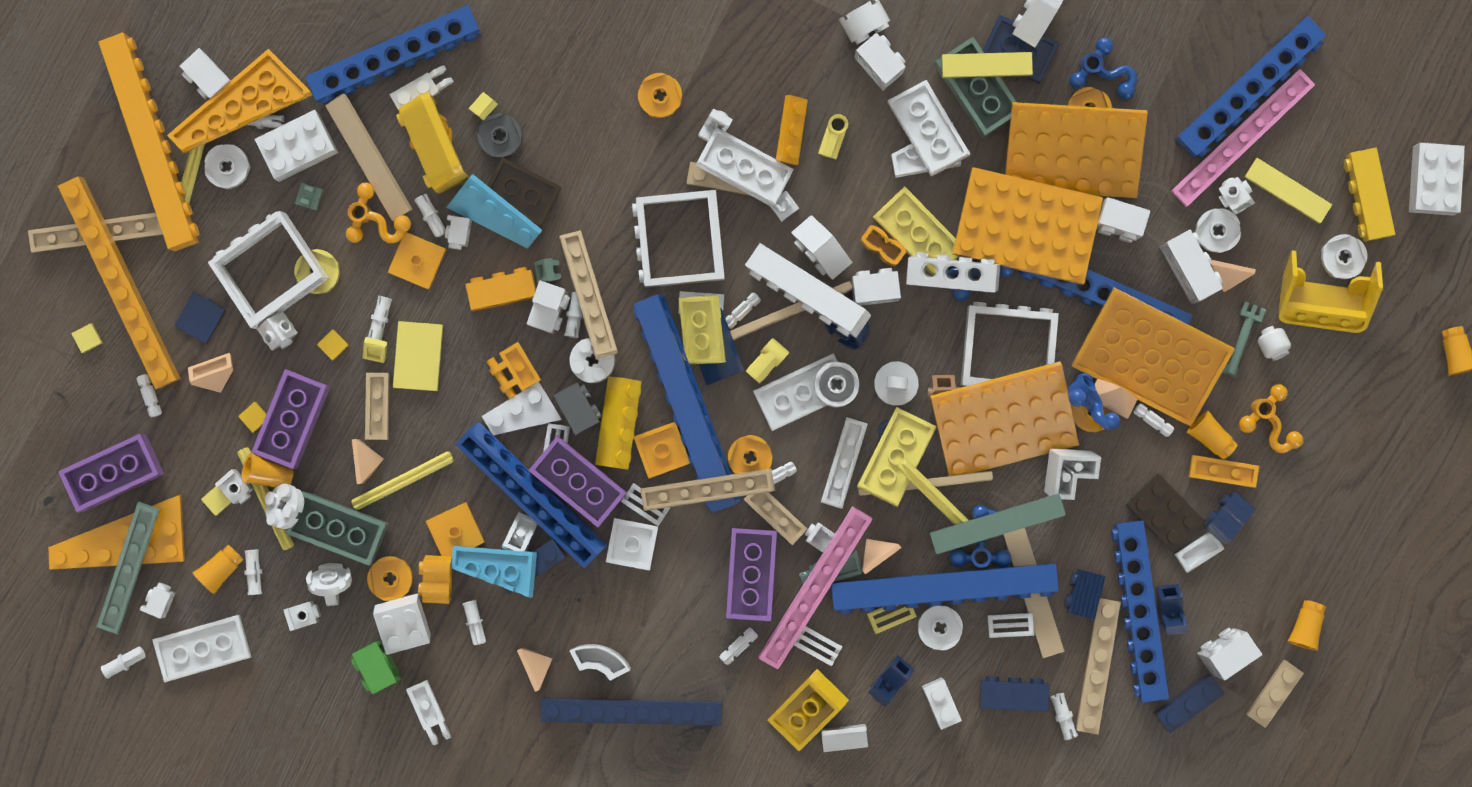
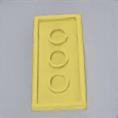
M905 186L872 217L894 240L903 245L910 257L915 256V253H928L930 258H937L939 254L950 255V259L953 260L960 257L952 255L955 237ZM933 264L927 265V273L935 276L937 272L936 267Z
M896 407L857 488L898 507L910 482L898 469V464L903 459H907L917 468L937 426Z

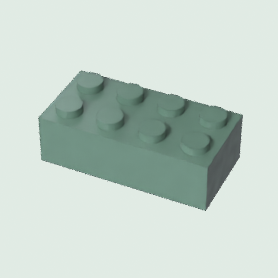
M972 37L947 54H978L984 52L975 38ZM941 57L936 60L934 66L942 77ZM1000 76L943 78L982 139L1010 121L1012 102H1016Z
M302 491L304 497L302 513L298 512L295 518L298 521L294 526L286 530V534L366 565H373L389 523L307 491Z

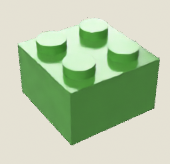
M382 640L376 641L352 654V664L357 672H361L364 678L361 681L367 692L371 691L374 694L402 679L391 655H386Z

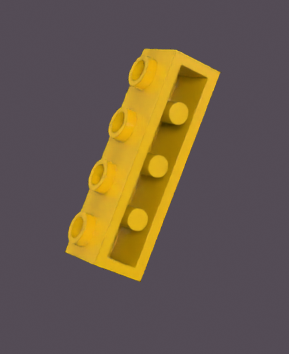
M1377 147L1345 155L1344 168L1346 172H1349L1350 176L1348 187L1355 199L1353 210L1354 214L1359 218V236L1363 237L1364 242L1395 235Z
M608 377L595 465L628 470L631 461V448L638 415L637 408L642 381Z

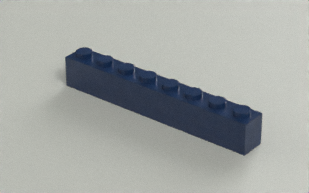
M543 697L541 699V722L721 726L722 701Z

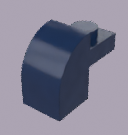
M1179 584L1156 587L1159 621L1166 635L1189 632V625L1184 614L1183 595Z
M897 655L875 679L868 693L872 695L874 700L886 707L896 692L908 681L914 669Z

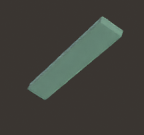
M1058 493L930 532L936 554L1059 518L1065 516L1066 513Z
M141 502L137 503L97 628L117 635L120 633L160 512L159 508Z

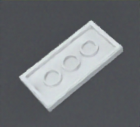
M927 80L888 100V105L930 176L970 156V152Z
M715 127L696 163V166L773 208L794 170L718 127Z
M834 353L753 391L772 431L827 406L815 394L814 379L824 365L838 362ZM831 380V382L833 383L831 388L833 390H835L836 388L839 390L842 389L840 387V384L842 383L841 380Z
M240 615L152 639L164 682L252 657Z

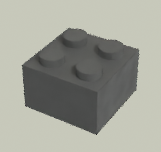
M577 382L554 395L575 435L579 436L601 424L599 418L602 417V414L597 405H591L589 399L592 396L585 385L581 386Z

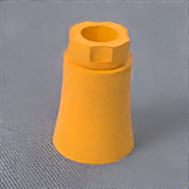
M1459 326L1442 331L1448 376L1472 371V349L1464 327Z
M1209 410L1202 413L1187 430V434L1197 439L1222 460L1229 457L1238 446L1232 439V436L1222 428Z
M249 453L243 465L241 480L242 483L276 488L281 484L291 485L294 471L284 465Z
M228 544L223 551L220 550L208 562L192 573L215 595L224 581L238 568L237 565L244 559Z
M1304 600L1303 608L1300 609L1296 624L1287 642L1298 647L1318 651L1320 632L1325 617L1323 614L1326 606Z

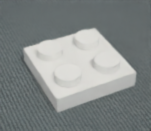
M614 518L606 562L650 570L658 526Z

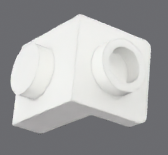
M713 109L698 136L708 142L715 127L726 132L733 119L729 118L725 112Z
M818 522L816 526L811 524L804 535L807 536L805 541L821 552H824L835 533Z

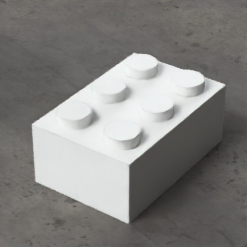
M316 110L255 139L273 178L278 182L338 153L320 114Z
M1418 143L1413 146L1409 212L1439 215L1461 213L1465 146Z
M1188 230L1159 247L1192 305L1223 289L1221 285L1223 280L1217 271L1214 272L1210 266L1212 264L1211 258L1207 252L1203 253L1200 248L1201 241L1198 235Z
M1227 628L1219 634V639L1214 642L1211 640L1200 647L1201 651L1197 653L1211 675L1222 680L1228 679L1262 655L1247 632L1234 628L1232 630Z

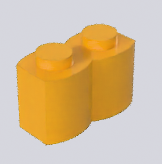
M870 225L860 239L861 244L868 251L878 254L880 259L889 266L896 267L906 253L902 244L896 240L888 239L886 233L877 226Z
M425 555L423 561H420L419 575H423V583H419L418 595L422 596V603H450L452 595V557Z

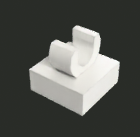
M787 191L780 195L774 208L770 206L781 222L799 210V207Z

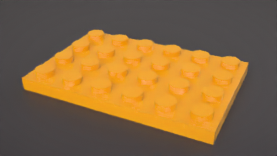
M1012 102L1005 175L1095 196L1137 198L1147 110Z
M972 167L952 255L971 257L973 260L981 261L982 258L987 260L994 259L995 264H1000L1003 267L1083 285L1085 283L1103 197Z
M1114 287L1077 353L1072 367L1096 379L1121 386L1138 398L1137 400L1192 426L1235 349Z
M1056 362L931 395L930 399L948 476L973 474L1048 454L1050 449H1067L1078 446L1079 442L1062 363Z

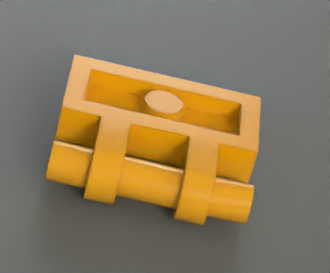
M519 342L499 353L503 362L498 364L494 357L486 361L490 367L491 375H495L501 385L499 387L500 390L507 395L508 399L516 396L513 387L517 384L521 391H524L541 381ZM505 368H508L513 376V379L510 381L507 380L503 373Z

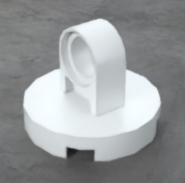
M899 361L890 362L882 366L876 373L874 388L878 397L884 403L892 406L903 405L911 401L916 395L919 386L918 376L914 369L908 364Z
M327 563L318 566L319 570L314 573L311 570L306 577L308 590L312 594L324 596L327 606L339 605V593L350 587L352 582L350 569L348 567L347 569L343 568L340 563Z

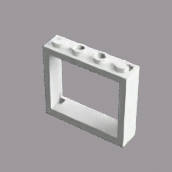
M716 190L636 198V203L632 204L633 216L638 217V225L634 226L635 237L640 239L641 245L640 248H637L638 261H642L643 270H639L640 283H644L645 288L725 280ZM708 199L715 273L651 279L644 205Z
M281 211L267 215L266 221L260 225L252 226L248 230V234L234 239L230 243V247L216 252L217 255L208 262L250 328L257 329L266 319L285 311L329 279L288 215ZM283 224L314 272L262 310L255 313L225 268V265Z
M973 302V306L969 305L967 307L960 386L965 387L992 380L970 377L975 314L1050 320L1046 365L1054 363L1059 314L1053 313V309L1040 308V312L1031 311V307L1018 306L1017 310L1009 309V305L995 304L994 308L986 307L987 303Z

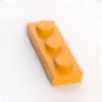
M785 95L776 161L789 165H798L807 99Z
M1192 455L1188 477L1256 488L1259 466Z

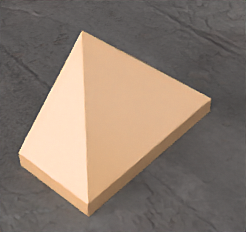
M1211 260L1212 264H1210L1213 271H1217L1223 280L1221 284L1223 292L1254 275L1256 269Z
M228 353L188 367L191 385L221 393L233 371L232 356Z
M1097 379L1095 386L1102 400L1103 407L1128 419L1138 398L1121 386Z
M352 439L357 484H365L384 458L360 439Z
M866 539L862 564L864 574L901 549V546L896 543Z
M524 647L518 649L517 652L536 692L542 687L552 658Z

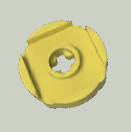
M311 250L329 279L310 293H328L338 283L340 277L339 263L333 255L324 250ZM303 255L297 260L294 269L298 283L312 273V268Z

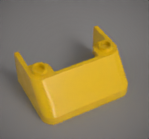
M427 91L398 109L399 114L396 116L401 127H406L426 173L423 179L427 188L432 187L437 194H441L464 184L469 179V176L461 166L435 106L437 102L430 92Z
M1292 250L1283 273L1279 319L1287 324L1352 333L1366 330L1383 290L1381 262H1376L1371 277H1356L1350 281L1347 288L1305 282L1306 273L1301 268H1297L1296 251Z

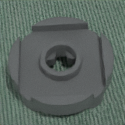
M495 113L482 121L477 138L480 147L485 153L493 158H506L513 155L522 144V130L514 118L502 113ZM497 130H500L502 133L506 132V136H504V140L501 142L499 139L494 140Z

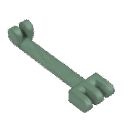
M1244 301L1239 313L1240 317L1245 318L1230 363L1226 364L1222 371V374H1228L1233 378L1237 375L1238 365L1254 322L1260 324L1266 311L1265 308L1261 307L1258 315H1256L1257 305L1253 304L1248 312L1249 302Z

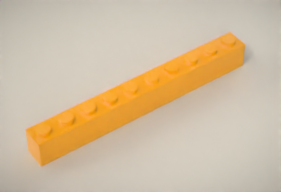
M123 32L98 41L167 248L175 252L199 243L197 237L200 235L199 229L192 222L190 215L193 212L190 204L185 201L184 194H186L184 185L181 181L179 182L176 175L179 173L175 161L171 160L169 154L172 152L171 146L164 139L163 132H165L162 121L157 118L156 112L158 108L154 99L150 97V84L143 77L142 71L144 66L141 59L137 58L135 53L137 45L132 37Z
M78 176L58 185L155 389L163 388L180 380L181 378L85 179Z

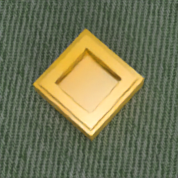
M334 329L317 344L333 361L349 346Z
M254 402L238 417L252 433H255L262 427L267 413L257 402Z

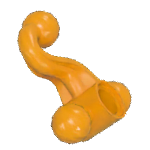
M361 183L357 188L359 201L352 203L348 208V216L353 220V223L346 230L347 240L351 243L359 242L363 237L361 224L372 220L377 223L378 232L383 241L393 244L399 242L403 238L404 233L411 227L410 219L405 215L398 216L394 220L396 232L390 235L387 232L384 217L381 214L372 212L371 208L367 205L368 199L374 195L373 186L369 183ZM359 207H363L365 211L364 216L358 219L355 211Z
M1282 384L1274 385L1267 399L1260 398L1253 401L1251 404L1252 414L1242 417L1239 421L1241 431L1251 433L1255 430L1256 422L1260 418L1268 419L1273 425L1269 436V444L1277 453H1287L1291 449H1297L1303 444V436L1296 431L1290 432L1286 436L1285 444L1278 443L1282 425L1280 419L1275 415V403L1285 400L1288 395L1287 388ZM1263 402L1268 408L1264 415L1259 411V406Z

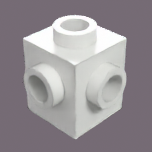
M1232 177L1224 181L1222 187L1218 188L1222 194L1219 196L1225 208L1229 206L1235 215L1255 204L1249 194L1253 191L1246 180L1242 182L1239 177L1235 179Z
M283 311L266 319L257 328L264 342L272 351L279 347L284 349L293 343L291 339L298 333Z

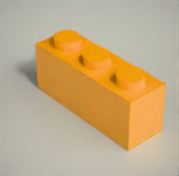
M527 267L514 269V273L505 275V272L492 274V278L486 280L483 277L470 279L471 283L465 284L470 308L473 312L533 299L536 292L533 271L527 270Z

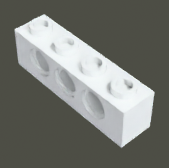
M915 253V256L908 258L906 284L997 292L1000 264H995L994 259L987 260L982 258L981 262L972 261L973 258L960 256L959 260L950 259V255L939 254L937 258H930L928 253ZM928 264H933L936 267L937 272L935 276L927 273L926 267ZM950 266H955L958 269L959 275L957 278L949 275L948 269ZM972 268L980 270L981 277L979 280L971 277L970 272Z

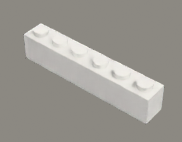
M761 243L745 264L750 270L749 275L758 281L763 278L767 281L766 285L776 292L779 289L785 292L783 295L785 298L793 303L796 300L802 303L801 308L810 314H813L815 311L820 315L819 319L829 326L831 323H834L838 326L836 330L847 337L849 334L857 337L871 317L866 309Z

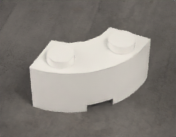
M587 644L570 650L579 671L597 669L604 673L609 680H612L631 670L628 662L619 653L606 646Z

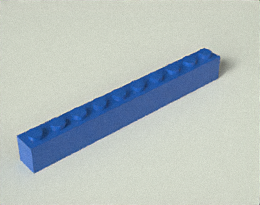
M657 294L635 303V318L641 323L643 328L641 331L642 337L649 344L651 350L649 351L650 358L653 363H656L658 368V379L661 384H664L666 390L665 398L673 408L674 422L681 429L682 443L688 448L690 453L688 456L689 462L693 468L695 467L698 475L696 480L732 475L664 294ZM739 496L706 501L705 504L714 513L738 504L742 500Z
M1055 563L832 583L834 610H839V614L852 613V609L861 608V612L874 611V607L883 606V610L897 609V605L903 604L906 605V608L919 607V603L927 602L928 606H939L941 601H950V604H962L964 599H973V602H985L986 597H995V600H1008V595H1017L1018 599L1031 598V593H1040V597L1053 596L1054 591H1059Z

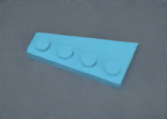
M473 174L446 207L527 249L542 231V229Z
M453 546L451 569L533 598L537 552Z

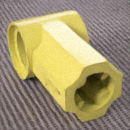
M836 114L830 118L818 154L831 159H837L848 128V121L845 116ZM835 119L842 120L844 128L840 131L834 130L832 128V121Z
M774 338L767 343L761 350V354L746 370L759 384L790 353Z

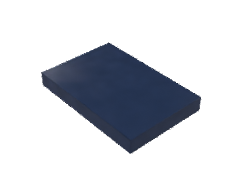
M999 15L982 51L984 53L1032 52L1033 74L1032 76L1024 77L1040 84L1060 43L1042 35L1036 47H1033L1012 34L1016 28L1012 26L1014 21Z
M720 308V319L726 362L699 364L706 385L744 371L722 308Z

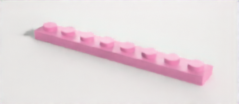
M1299 69L1173 188L1171 193L1187 207L1315 84Z
M852 506L759 654L760 660L779 669L871 523L872 518Z

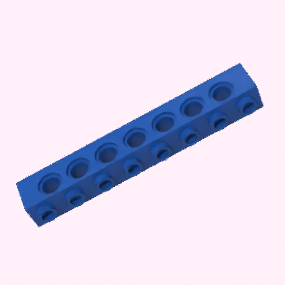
M469 5L305 77L315 100L319 104L323 103L326 105L341 94H346L347 96L356 92L355 88L362 85L368 87L375 84L376 79L382 76L384 78L391 77L397 73L396 70L403 67L405 69L412 68L417 65V61L423 58L425 60L432 59L437 56L439 51L444 49L445 51L453 50L457 47L458 43L464 40L465 42H471L478 38L477 35L481 31ZM454 25L461 26V31L457 35L450 34V29ZM433 34L441 35L440 41L436 44L430 43V37ZM413 43L420 44V49L416 53H412L409 50ZM392 52H399L400 58L397 61L392 62L389 60ZM372 61H379L380 65L377 70H369V64ZM354 69L359 70V76L356 79H349L350 71ZM337 78L339 80L338 86L333 89L329 88V81Z
M1307 16L1174 140L1192 159L1197 155L1202 157L1211 149L1208 145L1213 140L1218 142L1227 134L1224 130L1229 125L1234 127L1243 119L1240 115L1245 110L1251 112L1259 104L1256 100L1260 96L1267 97L1275 89L1273 86L1275 82L1279 80L1282 83L1291 74L1289 69L1294 65L1298 68L1308 59L1305 55L1310 50L1315 52L1324 44L1321 40L1326 34ZM1296 39L1304 42V49H1299L1296 46ZM1280 54H1284L1288 57V64H1283L1280 62ZM1264 69L1272 72V79L1264 77ZM1248 84L1256 87V94H1250L1247 91ZM1231 99H1236L1240 102V109H1234L1231 106ZM1215 114L1223 116L1224 124L1220 125L1215 122ZM1199 129L1207 131L1208 138L1206 140L1199 137Z
M1088 269L1085 278L1088 289L1084 292L1078 289L1077 283L1068 281L1062 283L1055 278L1017 270L1020 272L1019 275L1028 280H1032V278L1040 280V285L1049 289L1056 287L1061 290L1060 293L1069 298H1073V295L1081 298V303L1093 307L1095 304L1103 308L1107 300H1101L1098 297V290L1105 289L1109 297L1115 287L1188 325L1193 316Z
M480 422L468 429L455 444L584 569L607 546L551 490L529 472V469Z
M1144 521L1114 524V529H1111L1113 542L1117 544V551H1114L1116 565H1120L1121 573H1118L1117 577L1119 587L1123 586L1124 595L1121 596V605L1123 609H1126L1127 618H1124V626L1130 635V640H1127L1128 652L1132 653L1133 662H1130L1132 676L1135 675L1136 684L1133 685L1134 695L1142 703L1169 699ZM1129 538L1135 542V547L1131 551H1127L1124 547L1125 541ZM1131 561H1136L1138 564V569L1135 573L1128 571L1127 566ZM1134 583H1139L1141 586V592L1138 595L1131 593V586ZM1142 605L1144 614L1137 618L1134 615V609L1136 606ZM1145 627L1147 637L1140 640L1137 637V631ZM1144 650H1149L1151 657L1148 661L1143 662L1140 659V654ZM1147 672H1152L1154 675V679L1150 684H1145L1143 680Z

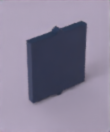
M193 292L174 326L188 333L189 337H195L207 344L226 310L212 303L211 299H205Z

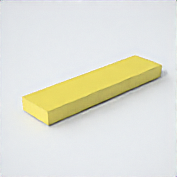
M1032 52L942 54V78L1032 76L1033 74Z
M1255 158L1244 176L1247 180L1318 224L1323 221L1332 206L1328 201L1259 158Z

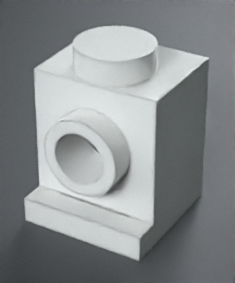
M448 215L447 220L451 222V225H447L445 231V238H448L449 243L448 248L461 250L462 246L468 247L472 221L469 218Z
M231 469L215 483L233 504H243L251 497L249 493L253 490L248 483H242L241 474L236 469ZM233 484L238 486V490L235 493L231 491Z
M158 582L154 589L149 590L145 599L148 603L141 606L140 610L160 619L165 618L176 593L170 591V586Z
M313 601L284 609L290 631L318 623V617H321L320 609L317 604L314 605ZM301 611L306 613V618L304 620L299 618V613Z

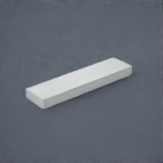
M846 417L821 503L843 508L868 425L867 423Z

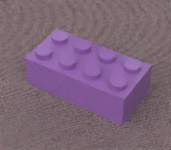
M285 369L251 453L291 469H298L331 387Z
M138 434L58 471L76 512H85L165 475L146 434Z
M556 436L528 470L597 527L601 525L627 493V491L559 436Z
M732 528L726 618L771 621L777 531Z

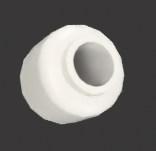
M1270 326L1261 331L1262 336L1258 339V345L1265 358H1272L1273 361H1276L1289 354L1288 350L1291 348V343L1284 329H1274L1273 326Z

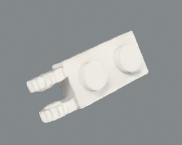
M443 65L389 95L399 109L427 91L434 97L440 93L439 91L451 85L454 81L450 77L435 85L432 79L447 71Z
M428 680L407 688L406 691L421 725L426 730L432 744H438L437 735L432 729L437 724L440 726L443 737L446 740L451 738L448 727L444 722L445 718Z

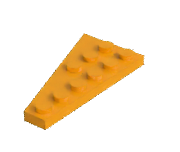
M267 49L167 136L183 153H186L312 96V93Z
M178 495L153 505V507L159 508L160 512L142 564L185 561L182 495ZM134 513L48 547L49 569L117 566Z

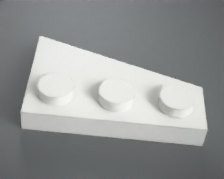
M912 144L891 154L895 178L928 172ZM961 161L948 168L961 166Z
M537 382L482 416L493 435L562 420L540 382Z

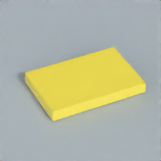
M719 295L678 298L683 346L688 362L690 364L726 362Z
M398 321L393 388L438 391L444 325Z

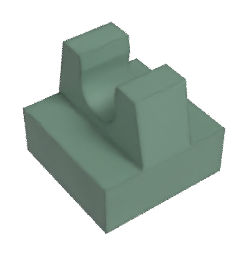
M301 183L295 204L318 211L324 190Z
M548 258L534 262L537 284L539 280L548 283L562 278L561 274H555L553 270L554 266L560 265L559 260Z

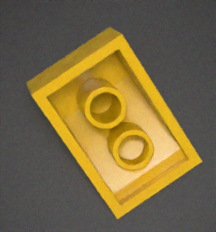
M816 669L767 721L800 751L846 705L849 699Z

